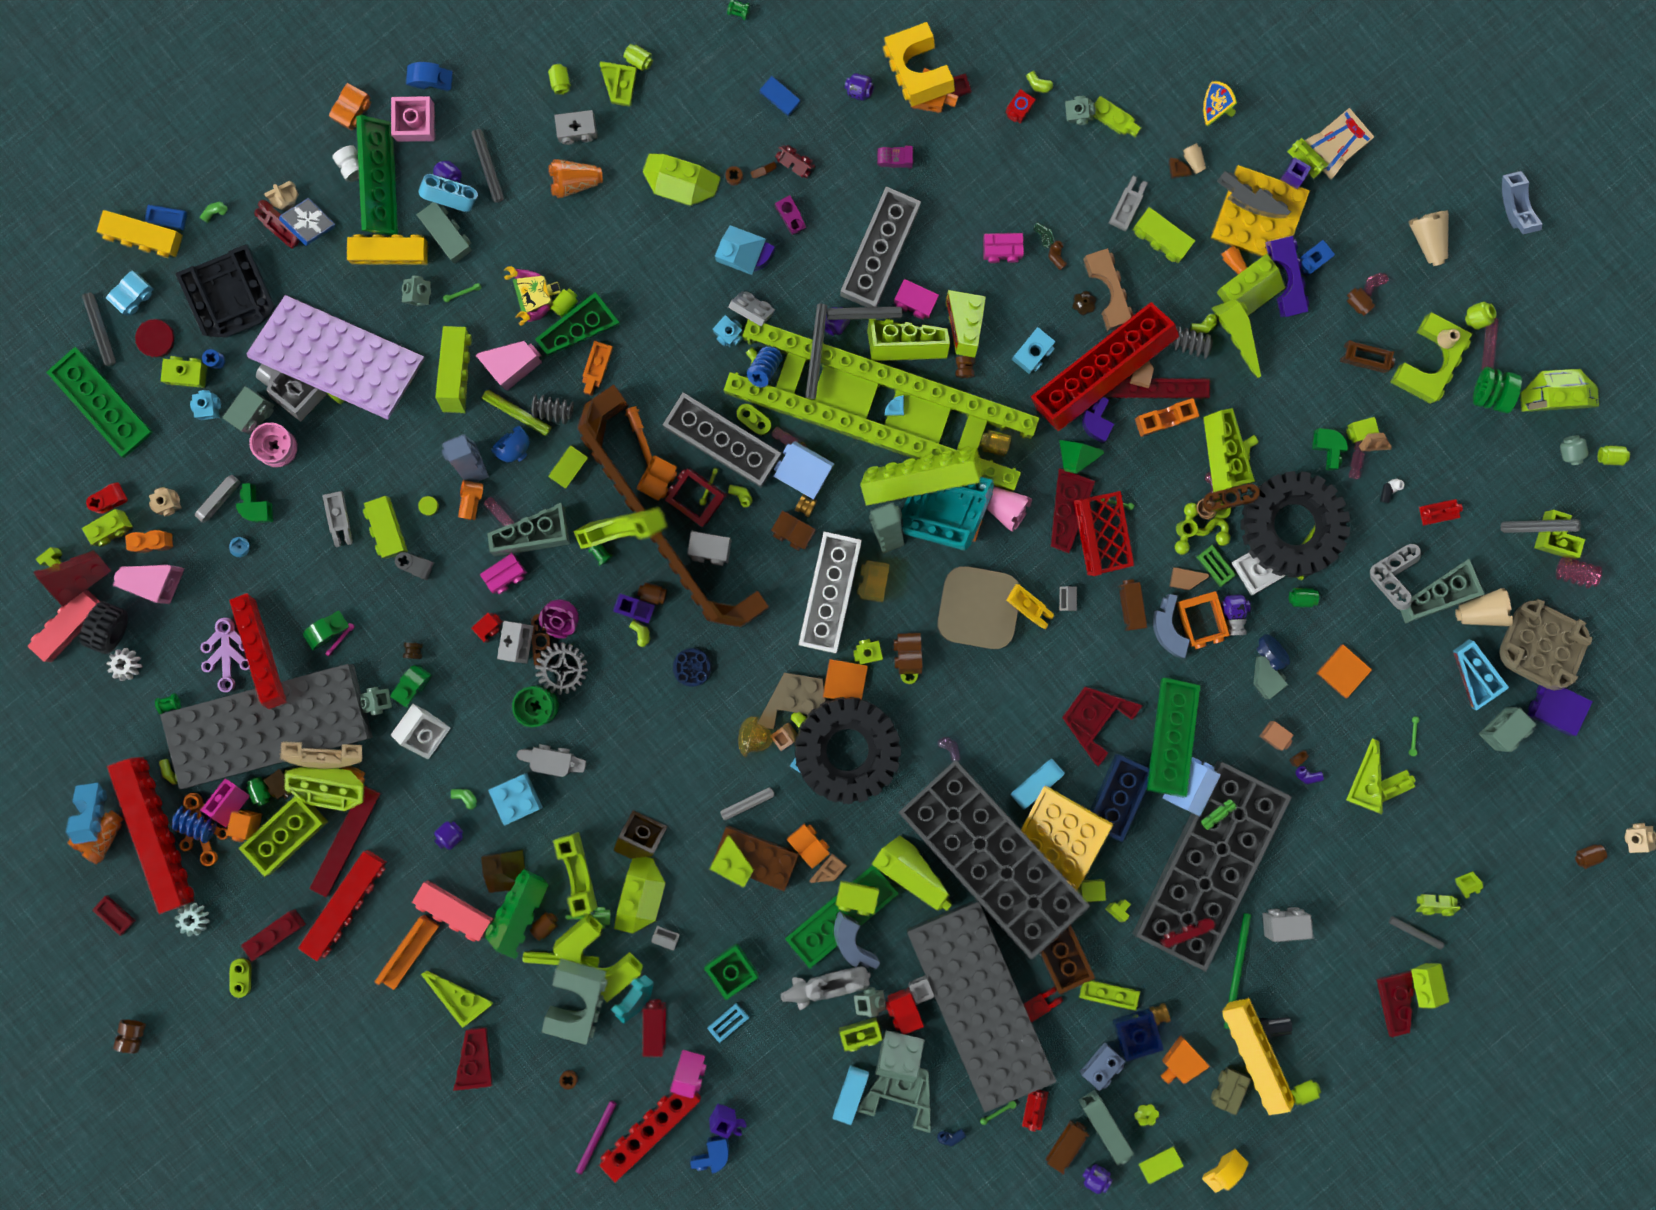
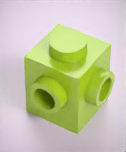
M870 639L859 641L860 645L856 646L857 650H853L855 662L859 661L860 665L883 660L879 641L871 642Z

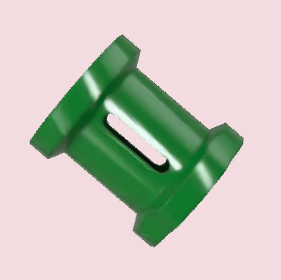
M730 0L727 15L733 14L742 17V20H746L750 10V3L744 4Z
M603 543L593 546L588 550L598 560L599 566L605 564L613 557L604 548Z
M176 693L171 694L170 697L155 699V707L159 714L181 708L180 699Z

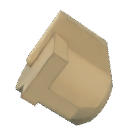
M290 181L280 186L274 184V189L264 193L273 207L281 210L293 208L298 197L295 185Z

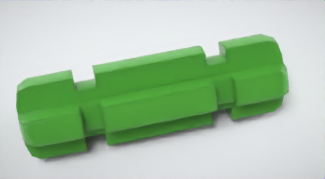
M1228 800L1224 803V806H1220L1209 815L1210 817L1204 818L1201 821L1204 828L1209 830L1214 826V823L1217 824L1226 817L1228 812L1235 810V803L1232 800Z

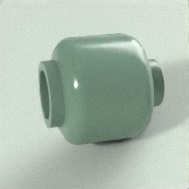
M1579 435L1565 438L1564 442L1560 445L1562 459L1565 462L1571 463V465L1583 463V460L1589 455L1586 440L1580 438Z

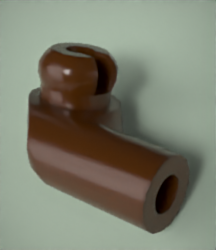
M1055 241L1050 246L1049 259L1061 271L1067 263L1061 258L1062 242Z

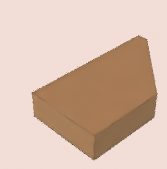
M1149 361L1132 374L1130 384L1149 388L1154 370Z
M1384 433L1367 434L1359 445L1361 451L1391 450L1392 448Z
M1173 568L1169 587L1190 590L1208 578L1209 574Z
M832 853L809 881L811 883L835 881L847 865Z

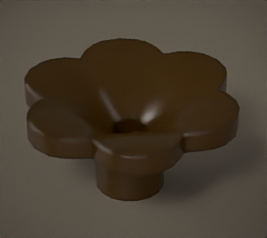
M1087 291L1076 294L1072 305L1073 309L1078 311L1080 315H1085L1087 312L1091 313L1095 309L1096 299L1094 296H1090V293Z

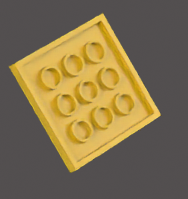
M1238 165L1234 175L1240 183L1249 185L1253 189V193H1256L1260 188L1268 190L1276 201L1285 203L1291 212L1285 218H1271L1254 214L1229 201L1227 198L1231 192L1228 190L1211 239L1231 246L1234 245L1236 248L1263 257L1267 254L1265 242L1294 235L1310 191L1301 187L1295 189L1279 179Z
M1045 785L1021 831L1069 884L1078 891L1114 824Z

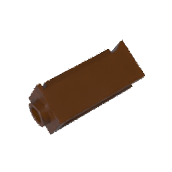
M1351 340L1344 343V347L1347 349L1345 356L1340 359V362L1381 373L1389 371L1394 366V351L1379 349ZM1356 350L1385 357L1384 362L1379 363L1356 357Z
M1134 579L1125 580L1123 585L1118 586V588L1121 587L1119 592L1124 624H1127L1125 631L1147 628L1140 582L1135 583Z
M1070 1120L1045 1158L1048 1161L1047 1164L1064 1175L1065 1167L1068 1168L1085 1142V1136L1089 1137L1086 1131L1087 1127L1079 1121L1074 1123Z

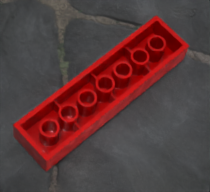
M1150 302L1034 393L1031 399L1036 409L1059 432L1176 340L1179 334L1175 323Z
M144 757L129 758L107 766L158 913L161 914L193 902L194 891L187 882L188 874L182 868L180 862L181 854L175 848V837L169 831V821L167 816L163 814L161 808L162 801L156 794V784L154 779L150 777L147 760Z

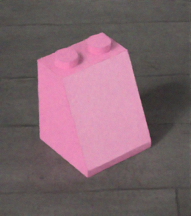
M525 341L484 351L476 355L506 391L542 363L539 359L541 354L531 343L527 345Z
M170 565L120 567V570L114 575L115 582L113 585L153 602L170 604L184 568Z

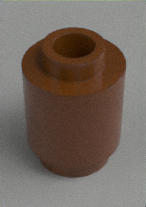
M1354 288L1347 294L1348 299L1346 301L1358 314L1361 313L1365 316L1375 307L1372 303L1373 300L1362 288L1358 290Z
M647 582L644 585H640L638 596L641 597V601L657 605L659 603L664 604L667 589H664L663 586Z
M1594 844L1578 850L1575 856L1577 864L1584 869L1600 864L1607 859V853L1601 844Z
M545 912L532 924V928L529 930L540 941L558 927L557 922L559 920L552 912L550 914Z

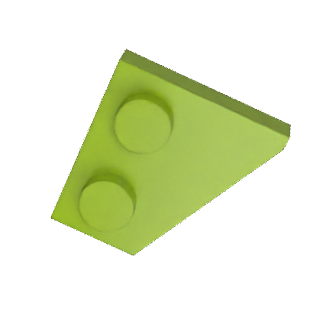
M600 61V67L611 103L630 107L637 72L636 67Z
M728 835L710 869L744 887L753 872V868L733 842L731 836Z

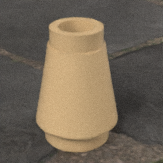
M1197 143L1183 150L1185 154L1183 156L1195 173L1206 169L1201 147Z
M1455 329L1443 330L1438 334L1437 342L1442 348H1452L1460 338V333Z

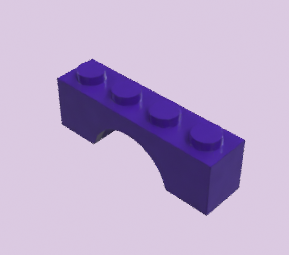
M1287 236L1265 242L1269 257L1273 262L1279 263L1285 269L1288 276L1287 287L1283 294L1277 298L1280 317L1308 312L1309 300L1304 293L1305 280L1301 277L1300 273L1302 265L1300 259L1297 258V241L1293 239V236Z

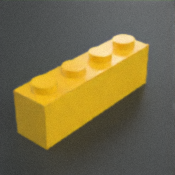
M106 210L102 212L96 231L103 235L102 238L107 241L114 242V240H119L122 245L128 247L136 245L139 246L140 250L148 253L153 250L157 252V255L169 258V255L177 256L183 237L177 231Z
M355 234L353 237H347V261L351 264L427 265L428 242L421 235H411L410 238H405L402 235L384 237L383 235L375 234L372 237H365V235Z

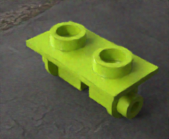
M1302 138L1297 140L1287 151L1293 158H1297L1311 166L1308 174L1313 179L1328 166Z
M1407 769L1381 781L1382 802L1415 787L1414 783L1416 780L1413 775H1409Z
M1421 894V896H1417V904H1420V906L1416 909V912H1422L1424 915L1442 913L1443 916H1452L1460 907H1457L1458 900L1453 896L1439 895L1438 902H1436L1435 895Z

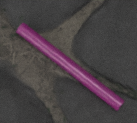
M610 1100L576 1169L578 1174H583L617 1105L614 1101Z

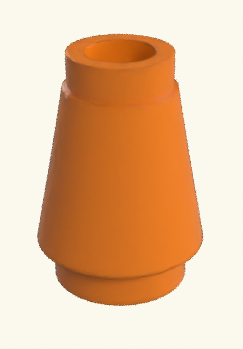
M1234 245L1221 254L1223 256L1222 260L1237 274H1240L1247 268L1239 248L1236 249Z

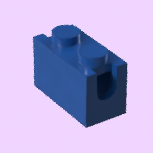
M1324 240L1299 258L1302 265L1300 273L1305 274L1306 277L1335 255Z

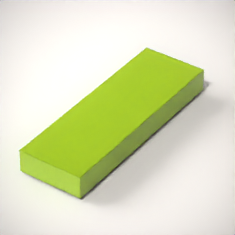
M1090 980L1081 985L1079 998L1136 1011L1140 991Z

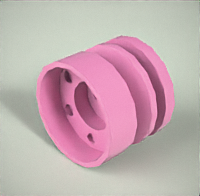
M264 423L252 432L250 449L253 455L266 465L283 467L295 458L297 442L294 436L283 426L276 423ZM273 444L278 445L279 448L275 449L272 446Z

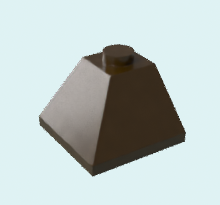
M633 810L617 839L613 851L630 859L653 856L668 826Z
M523 850L481 856L483 877L489 893L510 891L515 884L517 876L525 869Z

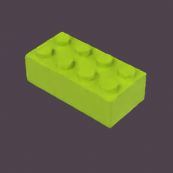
M294 796L239 849L266 877L273 874L328 821L313 805H307Z

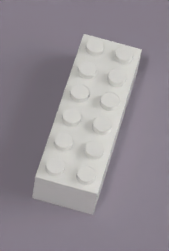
M828 532L823 533L799 640L800 646L837 653L862 540Z

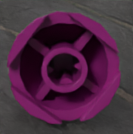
M564 599L550 601L541 610L539 615L541 627L544 626L547 629L546 633L555 638H566L568 635L573 634L579 621L578 611L575 606Z

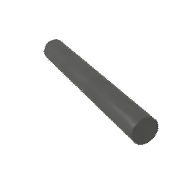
M1393 916L1390 917V924L1440 950L1444 947V943Z

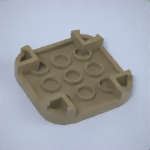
M973 567L953 569L944 581L937 620V628L940 634L946 640L954 643L988 649L1005 647L1014 635L1018 610L1007 602L1006 599L1015 584H1018V581L1013 576L1001 572Z
M1539 599L1528 601L1518 607L1512 617L1513 624L1508 627L1500 647L1501 660L1511 671L1547 689L1554 691L1562 690L1573 684L1578 678L1576 674L1587 646L1592 642V637L1589 636V631L1585 627L1586 623L1581 619L1576 621L1544 605L1545 601Z

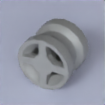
M1246 619L1226 620L1230 636L1247 635L1244 629Z

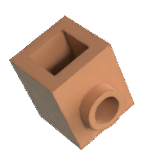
M1270 721L1259 737L1277 750L1283 751V749H1287L1291 745L1293 734L1275 721Z

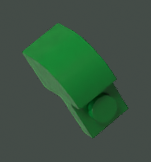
M1322 428L1314 430L1312 450L1327 451L1326 470L1334 471L1338 469V466H1341L1342 455L1340 453L1348 451L1345 438L1335 430Z
M251 483L242 484L240 497L243 503H236L239 514L246 520L257 523L273 522L272 503L267 501L257 502L256 485Z
M337 611L313 623L304 631L303 636L314 651L330 642L332 637L348 629L349 625L340 611Z
M418 665L411 666L401 677L400 683L390 697L404 707H408L418 691L424 689L433 675Z

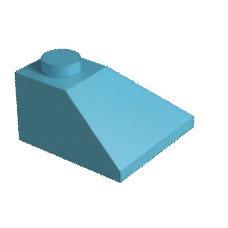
M730 225L715 255L716 262L752 275L766 239Z

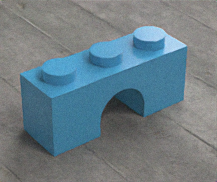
M99 783L75 787L73 803L81 814L69 817L66 830L73 844L97 841L98 833L101 831V817L104 815V801L107 800V793Z

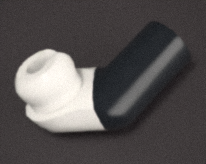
M1393 479L1385 483L1380 502L1390 503L1391 494L1402 490L1404 482L1399 479Z

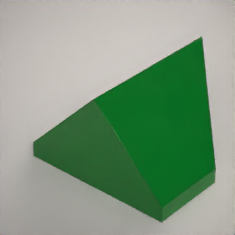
M1059 440L1063 467L1066 472L1078 473L1104 454L1103 450L1095 447Z

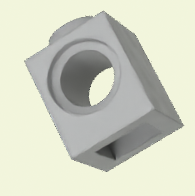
M926 975L909 982V988L916 1004L934 997Z

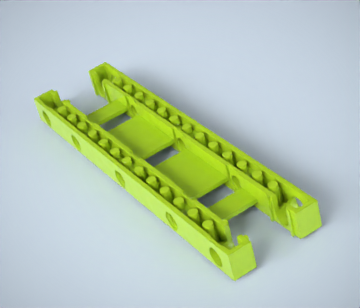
M749 319L742 335L743 340L747 341L750 345L751 343L754 344L755 341L761 342L787 355L776 388L769 385L762 388L756 387L748 378L740 376L737 372L735 374L730 372L724 387V393L916 460L922 459L929 454L934 456L941 455V453L948 450L953 452L960 451L961 448L967 446L971 448L977 447L978 449L986 424L998 427L1001 431L1007 428L1021 432L1022 438L1025 439L1027 437L1031 439L1039 421V417L826 344L822 346L820 365H822L823 370L818 381L816 399L810 400L795 395L794 393L805 361L808 362L811 358L813 340L765 323L760 326ZM880 385L893 389L896 392L894 398L898 396L904 397V415L887 416L885 425L866 419L877 387H880ZM952 410L966 414V417H968L957 450L939 444L947 418ZM980 458L982 465L981 477L992 479L996 487L1012 492L1015 490L1021 472L1016 471V468L1010 469L993 463V460L987 461Z

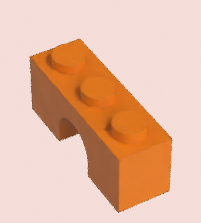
M1191 398L1168 408L1140 415L1135 418L1140 436L1143 437L1194 420L1199 417L1194 398Z

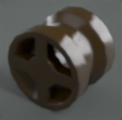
M404 643L405 653H403V658L422 659L421 649L423 644Z

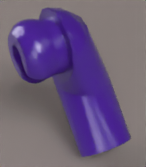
M1299 766L1295 771L1297 778L1305 784L1324 781L1322 772L1311 774L1306 770L1305 766Z

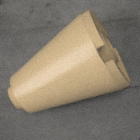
M1448 210L1427 214L1420 219L1414 218L1409 220V225L1428 263H1433V266L1445 263L1444 260L1448 258Z
M1505 588L1458 606L1459 609L1455 610L1457 621H1461L1462 624L1512 626L1513 624L1512 616H1508L1511 604Z

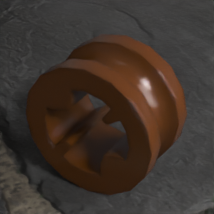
M732 166L727 169L725 174L726 181L734 186L740 184L743 179L740 168ZM731 172H734V174H735V172L738 173V174H737V176H738V179H737V180H735L734 178H733V180L730 179V178H731V175H730Z
M572 1070L563 1072L559 1079L561 1087L567 1090L572 1089L577 1083V1074ZM565 1075L567 1077H573V1079L571 1080L573 1082L572 1084L570 1082H568L567 1084L564 1082L566 1079L564 1078Z

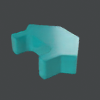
M646 975L640 979L634 978L631 982L633 988L620 1005H615L612 1008L615 1016L622 1023H626L638 1014L651 997L654 982Z

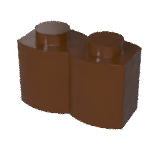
M782 511L771 532L774 533V538L781 542L785 539L790 542V547L800 551V549H806L816 529Z
M921 633L897 634V639L894 640V651H898V657H894L895 669L899 670V674H922Z

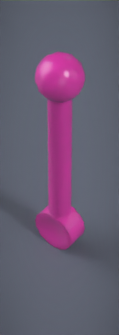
M352 623L348 624L349 628L343 632L334 645L326 652L328 657L348 632L354 629Z

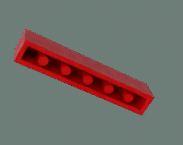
M248 593L229 600L260 704L267 709H272L287 703L256 600Z
M370 850L363 851L298 949L315 961H319L322 958L325 959L332 950L330 948L332 943H336L343 933L340 931L344 925L347 927L352 921L353 916L351 915L354 910H359L364 903L362 899L365 894H369L375 887L373 883L377 877L380 878L385 872L386 868L384 866L387 862Z

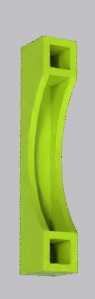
M657 508L589 522L573 532L580 548L583 549L625 536L648 537L667 527L660 509Z

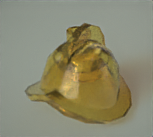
M751 716L746 718L739 730V749L745 758L748 757L749 752L765 750L772 743L771 732L763 725L757 724L759 717Z

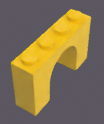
M927 22L884 37V54L886 58H890L892 72L896 71L897 83L899 86L902 85L904 99L906 101L909 100L911 107L955 91L954 79L947 65L924 73L914 72L906 67V63L912 57L935 48L934 36Z

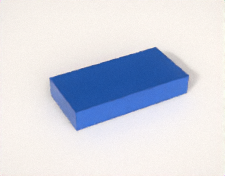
M773 76L759 90L762 95L787 116L801 103L794 94Z
M147 205L144 222L168 229L184 231L187 212Z

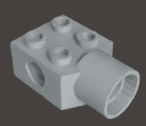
M261 364L256 372V378L267 386V392L272 400L300 422L327 394L325 391L264 364Z

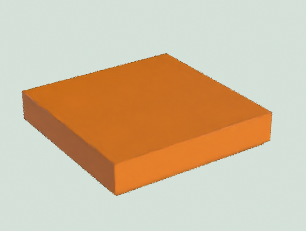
M1341 644L1318 670L1317 674L1347 699L1372 669L1345 645Z
M829 659L823 697L831 699L854 697L862 700L867 666Z

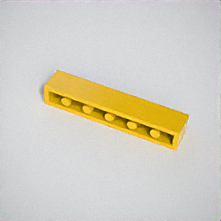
M1250 999L1228 1002L1222 1011L1223 1018L1228 1023L1231 1036L1238 1045L1239 1054L1246 1063L1248 1073L1251 1074L1254 1087L1262 1099L1263 1107L1266 1108L1269 1115L1290 1112L1296 1101Z

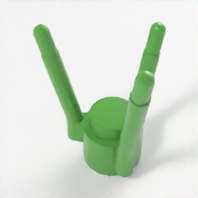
M597 907L594 911L598 912H594L592 916L602 925V929H605V925H610V910H605V907ZM566 915V918L582 919L586 915H580L576 917H572V915Z

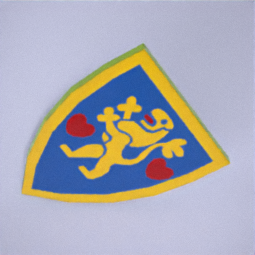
M1211 81L1207 90L1203 107L1207 126L1224 113L1230 117H1233L1236 113L1232 108L1237 104L1233 90L1224 83Z

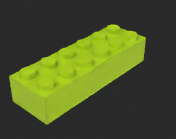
M967 446L961 448L960 451L953 452L948 450L941 453V455L934 456L929 454L922 459L915 460L910 458L903 463L891 462L884 467H870L865 471L860 485L867 506L978 483L981 477L982 465L977 447L971 448Z

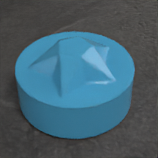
M243 537L232 539L229 544L231 554L235 557L247 555L249 552V542Z

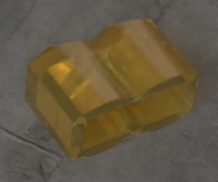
M988 430V433L982 435L979 447H983L982 451L1005 457L1008 452L1011 435Z

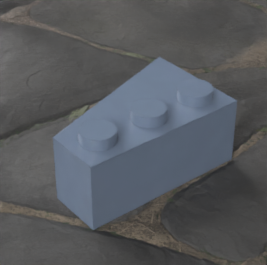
M462 435L442 443L444 447L442 453L445 460H449L463 480L478 482L489 477L477 445L473 440Z

